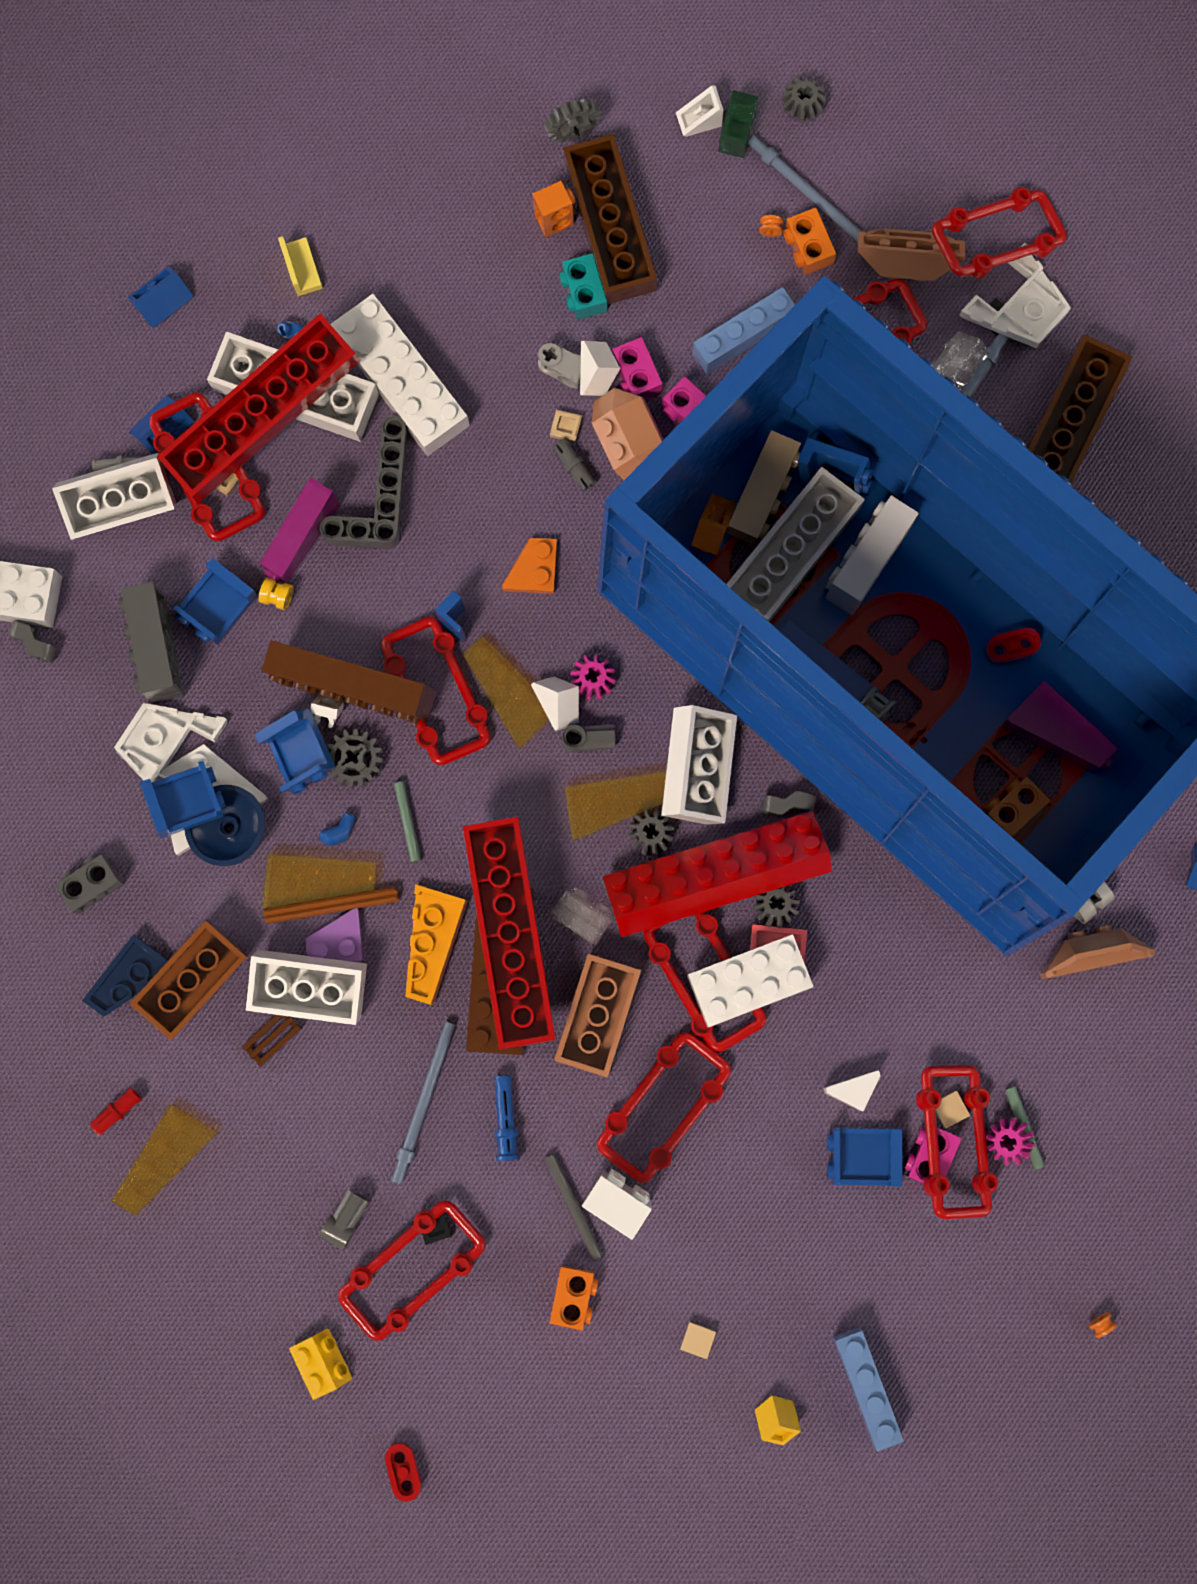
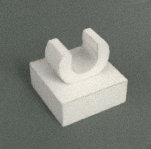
M318 695L311 703L310 709L312 714H315L314 719L317 725L321 721V716L329 720L328 728H332L336 719L343 711L344 701L338 702Z

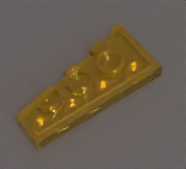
M481 636L463 656L520 750L550 720L531 684Z
M666 771L564 787L572 841L624 821L636 814L643 813L646 809L650 810L662 805Z
M268 854L262 909L375 890L377 863Z
M170 1104L112 1202L131 1214L138 1215L219 1132L177 1106Z

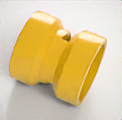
M266 577L259 592V603L265 605L271 603L276 608L285 611L291 602L294 587L287 583L279 584L272 578Z

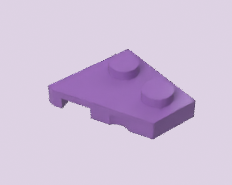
M359 908L352 909L306 938L307 956L350 962L364 961Z

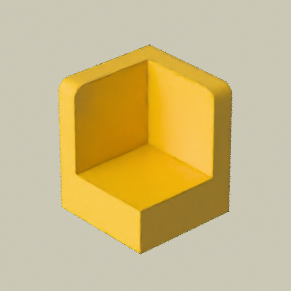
M772 1395L755 1409L763 1441L785 1445L801 1432L795 1405L792 1400Z

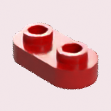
M1022 628L996 635L988 642L986 655L992 662L997 664L1030 657L1040 648V635L1031 628ZM1022 640L1028 641L1029 644H1030V647H1028V648L1023 647V646L1021 645V641H1022ZM1001 647L1004 654H997L995 648Z
M397 1442L387 1450L385 1464L393 1494L400 1501L409 1502L419 1495L422 1483L413 1449L406 1443ZM397 1452L404 1453L405 1460L402 1462L397 1461L395 1454ZM403 1481H411L412 1489H404Z

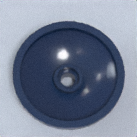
M235 785L214 786L215 793L221 792L226 807L221 808L223 817L185 830L186 840L194 854L209 864L223 867L237 865L250 858L262 843L266 829L265 814L259 801L247 790ZM234 824V830L228 833V825Z

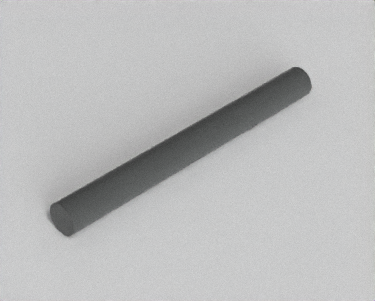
M555 1153L546 1157L545 1160L593 1261L602 1257L603 1254Z

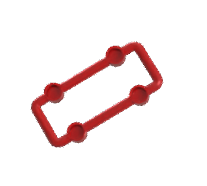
M1023 187L1015 189L1007 199L966 211L961 207L953 208L945 218L934 222L932 226V234L953 274L959 277L972 275L976 278H983L990 272L991 268L1033 254L1042 258L1047 257L1055 247L1062 245L1067 239L1066 230L1046 193L1041 190L1029 191ZM1036 200L1039 202L1056 236H1052L1049 233L1039 234L1029 245L992 257L984 253L977 254L967 265H960L943 232L944 229L960 232L970 221L1008 209H1012L1015 212H1023L1031 202Z
M893 279L886 283L879 281L870 283L866 293L853 300H858L863 305L868 303L880 305L885 301L888 293L897 289L917 325L909 329L903 326L897 327L892 331V334L897 338L904 339L910 345L913 338L925 332L927 320L909 286L901 279Z
M200 392L191 393L151 415L149 425L155 435L153 445L159 453L175 441L170 433L164 431L160 421L195 403L199 404L203 412L202 417L212 408L204 394ZM243 465L234 472L240 482L239 494L244 500L251 503L255 512L219 531L216 530L212 523L214 515L212 509L208 505L192 498L182 487L192 506V520L202 526L207 536L213 541H223L260 522L265 516V508L259 497L261 495V488L256 481L249 478Z
M429 616L387 634L382 639L381 648L385 655L383 664L385 671L388 674L407 679L404 674L406 663L402 656L395 654L392 644L431 627L435 635L433 646L437 653L444 655L467 706L466 720L471 726L476 727L480 735L479 739L441 755L436 746L439 739L437 732L433 728L428 727L425 721L419 720L418 725L415 724L418 730L416 741L421 748L427 750L433 763L442 766L486 747L490 742L491 735L486 725L488 719L487 711L483 706L477 704L453 651L455 649L453 636L444 631L438 619Z
M705 912L695 914L697 932L709 939L721 961L732 958L717 933L718 922L716 918ZM666 924L643 931V937L650 948V960L652 963L661 966L692 1019L691 1029L693 1033L697 1036H702L709 1048L715 1052H723L765 1026L767 1017L761 1007L752 1011L756 1018L754 1021L724 1039L717 1041L712 1032L713 1026L707 1028L703 1015L669 960L671 955L669 947L659 942L654 935V931Z
M688 1032L680 1033L669 1046H663L658 1050L657 1062L621 1109L607 1116L605 1121L606 1128L597 1140L598 1151L633 1180L639 1183L648 1182L659 1169H665L670 1165L672 1160L671 1153L709 1103L720 1100L723 1095L722 1086L731 1075L730 1064L693 1034ZM687 1043L719 1068L720 1072L714 1080L706 1081L702 1085L701 1097L664 1145L656 1147L651 1151L649 1156L650 1163L641 1172L612 1149L608 1143L615 1134H621L626 1130L629 1115L663 1071L677 1064L679 1059L678 1052Z
M928 1066L921 1074L922 1090L916 1095V1104L919 1109L924 1111L929 1175L923 1183L924 1190L927 1195L932 1197L933 1211L940 1219L985 1217L992 1210L991 1193L998 1186L996 1176L989 1172L983 1108L989 1103L990 1095L986 1089L981 1087L980 1074L974 1066ZM969 1076L970 1088L964 1094V1101L967 1107L972 1109L978 1173L973 1176L972 1186L980 1194L981 1206L944 1208L943 1196L949 1189V1181L940 1171L935 1110L940 1106L942 1098L940 1093L933 1088L932 1077Z
M447 1200L441 1201L430 1210H420L414 1218V1224L370 1263L356 1266L350 1274V1280L340 1288L338 1301L369 1338L375 1341L383 1340L393 1331L401 1332L405 1330L409 1324L410 1316L457 1275L466 1276L473 1268V1261L485 1250V1240L454 1203ZM444 1212H447L475 1245L468 1252L456 1253L452 1257L450 1267L404 1308H393L387 1316V1322L381 1328L376 1329L349 1298V1295L356 1289L367 1288L371 1284L373 1274L420 1233H430L436 1226L437 1218Z

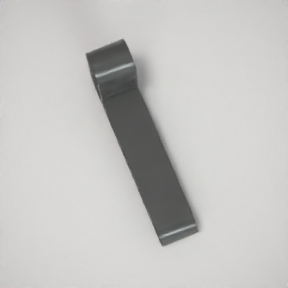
M389 416L382 423L374 518L328 516L324 518L320 524V532L329 545L373 549H392L398 545L401 534L408 448V430L405 422L399 416ZM393 427H400L402 429L397 435L389 434L390 429ZM396 452L400 454L399 458L395 461L387 460V456L390 453ZM389 478H396L398 480L393 487H386L384 484ZM387 504L395 505V509L391 513H384L382 511L383 507ZM337 526L340 528L337 535H327L331 527ZM358 528H365L367 530L366 534L360 538L355 537L354 532ZM390 529L393 531V535L389 539L380 538L384 530Z

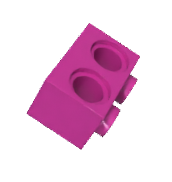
M642 337L612 349V354L620 367L618 374H620L623 381L620 383L621 390L642 396L644 400L662 393V382ZM632 356L637 361L633 364H626L623 359ZM636 380H644L647 385L643 388H638L633 383Z
M684 376L662 399L663 413L671 421L677 420L681 423L706 395ZM678 398H683L687 400L688 404L680 407L674 401Z
M921 1127L915 1139V1143L918 1144L915 1154H909L904 1169L907 1170L905 1176L924 1183L926 1177L920 1175L918 1168L920 1163L928 1161L926 1130ZM937 1128V1135L943 1140V1146L939 1150L940 1171L946 1177L962 1138Z

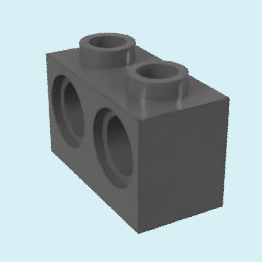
M102 854L90 856L83 862L84 866L76 871L74 869L67 871L60 876L61 881L55 884L71 912L80 914L125 885L109 858ZM99 868H104L105 877L97 882L95 880V872ZM76 883H81L82 892L74 897L72 895V887Z

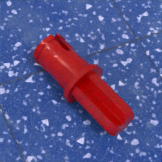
M130 1087L115 1102H109L108 1108L90 1123L92 1130L96 1134L102 1135L119 1119L122 1121L124 1115L142 1101L139 1094Z

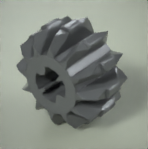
M806 75L804 81H801L796 76L793 84L787 83L785 87L786 92L782 93V101L784 102V112L790 111L789 117L791 119L799 116V121L802 123L804 117H807L812 122L815 114L820 115L822 113V106L826 104V96H824V86L818 87V79L810 82L808 75Z
M646 809L644 811V820L639 814L634 816L639 825L629 823V828L637 832L628 834V839H638L632 847L637 849L643 845L642 855H646L648 848H652L653 856H657V846L663 851L667 850L663 840L673 842V837L665 833L674 831V826H664L668 823L669 817L665 816L658 820L660 817L659 810L655 811L653 818L650 817V811ZM649 826H653L658 836L655 837L653 835V839H648L644 829L647 828L649 830Z
M787 886L781 889L763 893V895H756L754 899L760 903L754 905L753 910L763 911L758 915L757 919L762 921L767 917L766 926L768 927L772 925L773 921H776V926L782 928V919L788 925L792 924L793 920L790 915L798 916L799 911L793 907L800 904L799 899H790L796 894L795 889L786 893ZM772 900H774L776 903L781 901L782 910H779L778 908L772 909Z

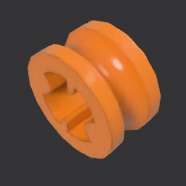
M776 215L762 216L760 218L762 226L759 228V233L767 237L781 236L783 229L780 226L783 225L784 219Z
M1110 1312L1098 1316L1088 1324L1090 1329L1095 1330L1094 1336L1096 1338L1107 1335L1117 1327L1116 1321H1111L1110 1319L1112 1316Z

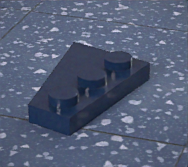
M133 934L82 1001L105 1017L136 996L169 960Z

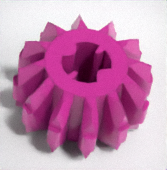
M597 654L594 656V662H590L589 656L585 655V664L583 665L581 662L576 661L575 666L578 670L570 672L573 678H577L571 684L579 686V696L587 691V700L591 701L593 693H596L598 700H601V691L603 690L605 693L610 694L611 688L608 685L616 684V679L610 677L615 673V668H607L609 665L608 659L603 660L600 664V656ZM595 672V676L599 674L597 682L591 683V679L587 681L589 673Z
M1016 1117L1011 1118L1010 1123H1008L1006 1118H1001L1000 1126L994 1123L990 1127L994 1133H989L986 1136V1139L994 1142L987 1147L988 1151L996 1149L998 1153L994 1155V1159L998 1160L1004 1156L1005 1165H1009L1012 1159L1016 1165L1021 1164V1156L1028 1159L1031 1154L1027 1149L1035 1147V1143L1027 1140L1034 1136V1132L1029 1131L1025 1133L1024 1129L1028 1124L1023 1122L1018 1127ZM1008 1137L1010 1139L1015 1138L1016 1143L1014 1145L1006 1144L1005 1139Z

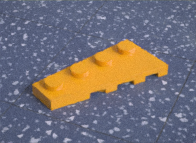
M415 884V907H413L412 914L413 931L410 937L411 954L410 961H408L405 997L434 1006L468 901Z

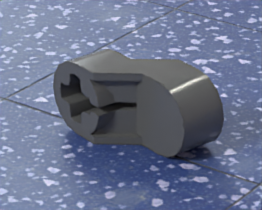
M12 621L7 636L23 642L29 656L52 663L57 648L41 642L36 629Z
M793 791V794L786 799L765 795L760 811L779 818L784 817L792 809L806 813L814 812L817 797L801 791Z

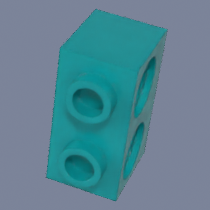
M593 253L562 261L563 271L559 272L562 287H567L570 296H566L569 311L575 312L577 320L607 312V301ZM576 272L585 274L581 279H576L572 275ZM583 296H589L592 298V300L589 303H582L579 301V299Z

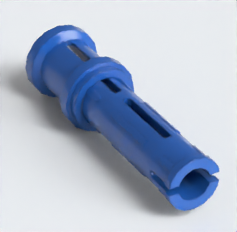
M511 1075L494 1077L498 1130H495L494 1133L498 1144L496 1161L521 1159V1156L517 1153L516 1137L519 1136V1131H517V1128H514Z

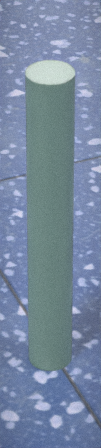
M396 782L394 787L411 863L419 862L422 859L405 782Z
M1016 1086L1006 1089L1005 1092L1012 1111L1018 1120V1127L1023 1122H1026L1028 1125L1024 1132L1032 1131ZM1034 1136L1027 1139L1035 1143L1033 1149H1027L1031 1154L1030 1160L1034 1170L1045 1167Z

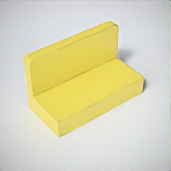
M283 236L278 237L297 295L301 296L323 289L307 238L286 243Z

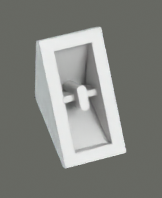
M710 86L676 112L683 136L687 137L722 127L723 108L716 86Z
M581 341L580 395L603 396L608 392L620 367L606 342Z
M557 677L543 679L531 684L555 731L579 723V686Z
M879 1070L823 1089L825 1094L859 1111H864L881 1075Z

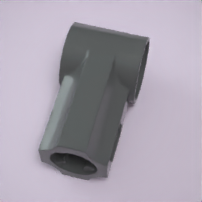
M569 725L562 732V747L569 753L615 749L614 725ZM576 733L581 737V742L577 745H571L566 741L567 735Z
M349 1189L335 1214H332L325 1223L319 1237L343 1251L356 1231L355 1226L370 1201Z

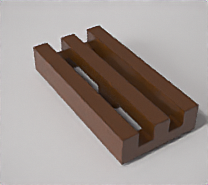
M275 1015L242 1048L257 1062L259 1067H262L297 1035L302 1028L291 1016ZM282 1018L286 1020L255 1050L251 1048ZM291 1025L293 1029L260 1058L258 1054Z

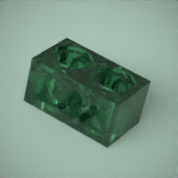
M735 90L732 91L720 135V153L744 158L757 111L758 96Z

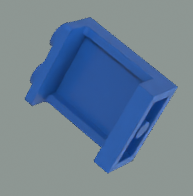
M807 438L797 461L801 484L807 485L819 469L823 467L840 481L854 485L855 492L861 497L870 494L873 486V480H871L873 470L870 469L868 457Z
M211 558L205 565L208 571L180 605L174 604L172 609L177 613L174 618L185 627L191 624L197 629L195 634L208 644L211 640L218 645L258 595L246 583L214 558Z
M310 709L294 710L255 734L259 744H269L286 783L279 787L281 793L292 792L293 795L301 793L307 789V784L326 779L328 777L327 773L336 768Z
M204 761L198 762L199 766L154 782H151L150 778L139 782L160 839L223 817L221 808L226 807L220 791L215 793L212 783L217 782L212 767L206 768Z
M832 1128V1134H827V1151H832V1162H827V1179H832V1185L902 1187V1129Z

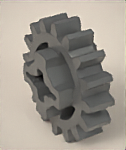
M583 98L580 102H577L575 99L572 103L569 101L563 103L561 109L555 108V113L548 115V120L544 121L549 139L552 138L554 142L560 140V143H563L566 139L573 141L576 138L578 140L585 136V132L590 133L592 127L598 126L597 121L601 120V113L593 99L587 101L586 98Z
M354 729L353 735L343 730L344 737L341 739L337 735L333 736L336 741L335 745L327 744V747L331 750L330 755L336 767L331 772L330 777L332 779L339 777L338 784L341 786L347 781L350 789L354 788L356 782L362 788L365 787L364 780L366 779L373 783L374 779L371 775L373 773H381L377 768V764H384V760L377 756L383 753V750L381 748H374L378 741L375 738L369 741L370 734L368 732H364L360 736L358 729ZM361 742L363 744H359L358 746H349L347 743ZM341 750V760L337 763V754ZM371 753L372 759L371 764L368 768L366 766L367 757ZM351 754L357 756L358 763L354 764L349 756ZM350 771L360 773V775L357 776H348L345 774H348Z

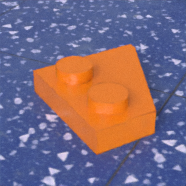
M530 538L504 581L502 590L505 592L554 594L557 539Z

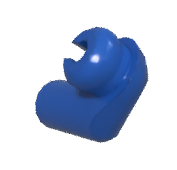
M282 321L277 326V332L284 338L291 339L304 327L291 321Z
M343 813L339 826L331 829L325 828L320 832V841L327 846H334L345 842L349 838L356 817Z

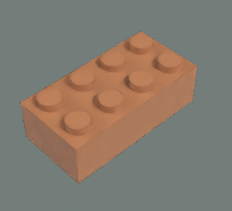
M591 954L587 955L554 1061L608 1078L641 970Z

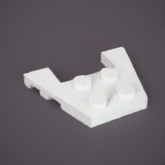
M1030 255L1008 262L1009 265L1028 280L999 311H996L976 295L965 306L959 316L1037 348L1068 314L1071 307L1054 282L1048 280L1042 271L1043 266L1039 260L1035 261L1033 256Z
M143 703L114 748L143 781L150 778L151 782L166 778L162 774L190 730L216 742L228 722L224 717L204 716L203 713L193 712L192 714L178 711L175 708Z
M204 744L167 766L162 774L168 777L199 766L198 762L204 761L206 768L212 767L217 782L212 783L213 787L225 784L235 785L254 795L261 805L269 800L265 794ZM185 830L171 835L176 855L180 856L191 849L186 840Z

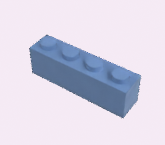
M782 287L693 342L692 354L705 373L709 374L759 343L795 304Z
M858 1327L834 1336L835 1345L873 1447L878 1452L904 1442L863 1331Z

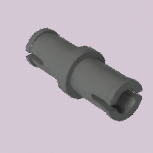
M564 438L557 443L558 446L554 445L552 449L566 466L564 468L568 474H572L584 492L592 487L591 484L595 485L597 481L583 464L584 459L582 456L578 457L567 442L568 440Z

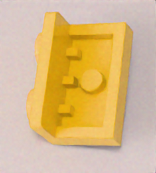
M328 1328L289 1348L313 1400L338 1389L352 1380L348 1366Z

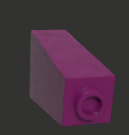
M310 477L260 562L265 570L263 574L266 577L272 578L276 582L278 580L284 583L289 581L321 535L320 524L322 520L328 516H334L340 508V504L332 490Z
M1045 681L1036 688L1002 725L1012 733L1093 774L1100 767L1105 771L1116 759L1112 755L1118 748Z

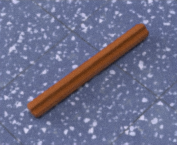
M396 887L266 908L264 909V919L266 923L270 924L347 911L354 908L394 903L399 901V895Z

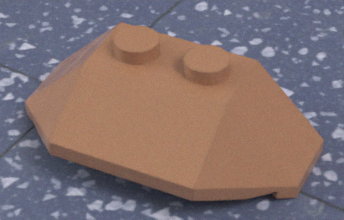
M882 228L858 233L859 254L882 277L934 281L951 270L932 232ZM946 236L959 263L965 261V241L955 240Z
M613 388L594 401L592 425L613 470L625 480L663 441L662 435L642 396Z
M1111 925L1095 928V934L1086 936L1084 931L1067 934L1068 940L1060 942L1040 975L1042 980L1155 956V951L1121 928L1112 930Z

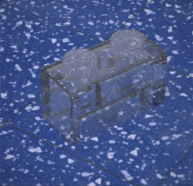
M957 331L954 337L946 342L943 352L937 360L932 362L934 370L941 376L950 378L961 392L989 353L979 338Z
M577 887L573 891L567 888L550 913V917L596 947L614 921V917L610 915L612 910L600 902L595 906L587 900L589 895Z

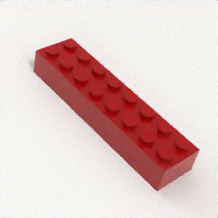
M320 313L157 457L188 494L198 502H201L361 360Z
M810 811L602 877L620 935L625 937L833 871L830 851L814 813Z
M513 817L462 826L499 1050L557 1041L519 818Z

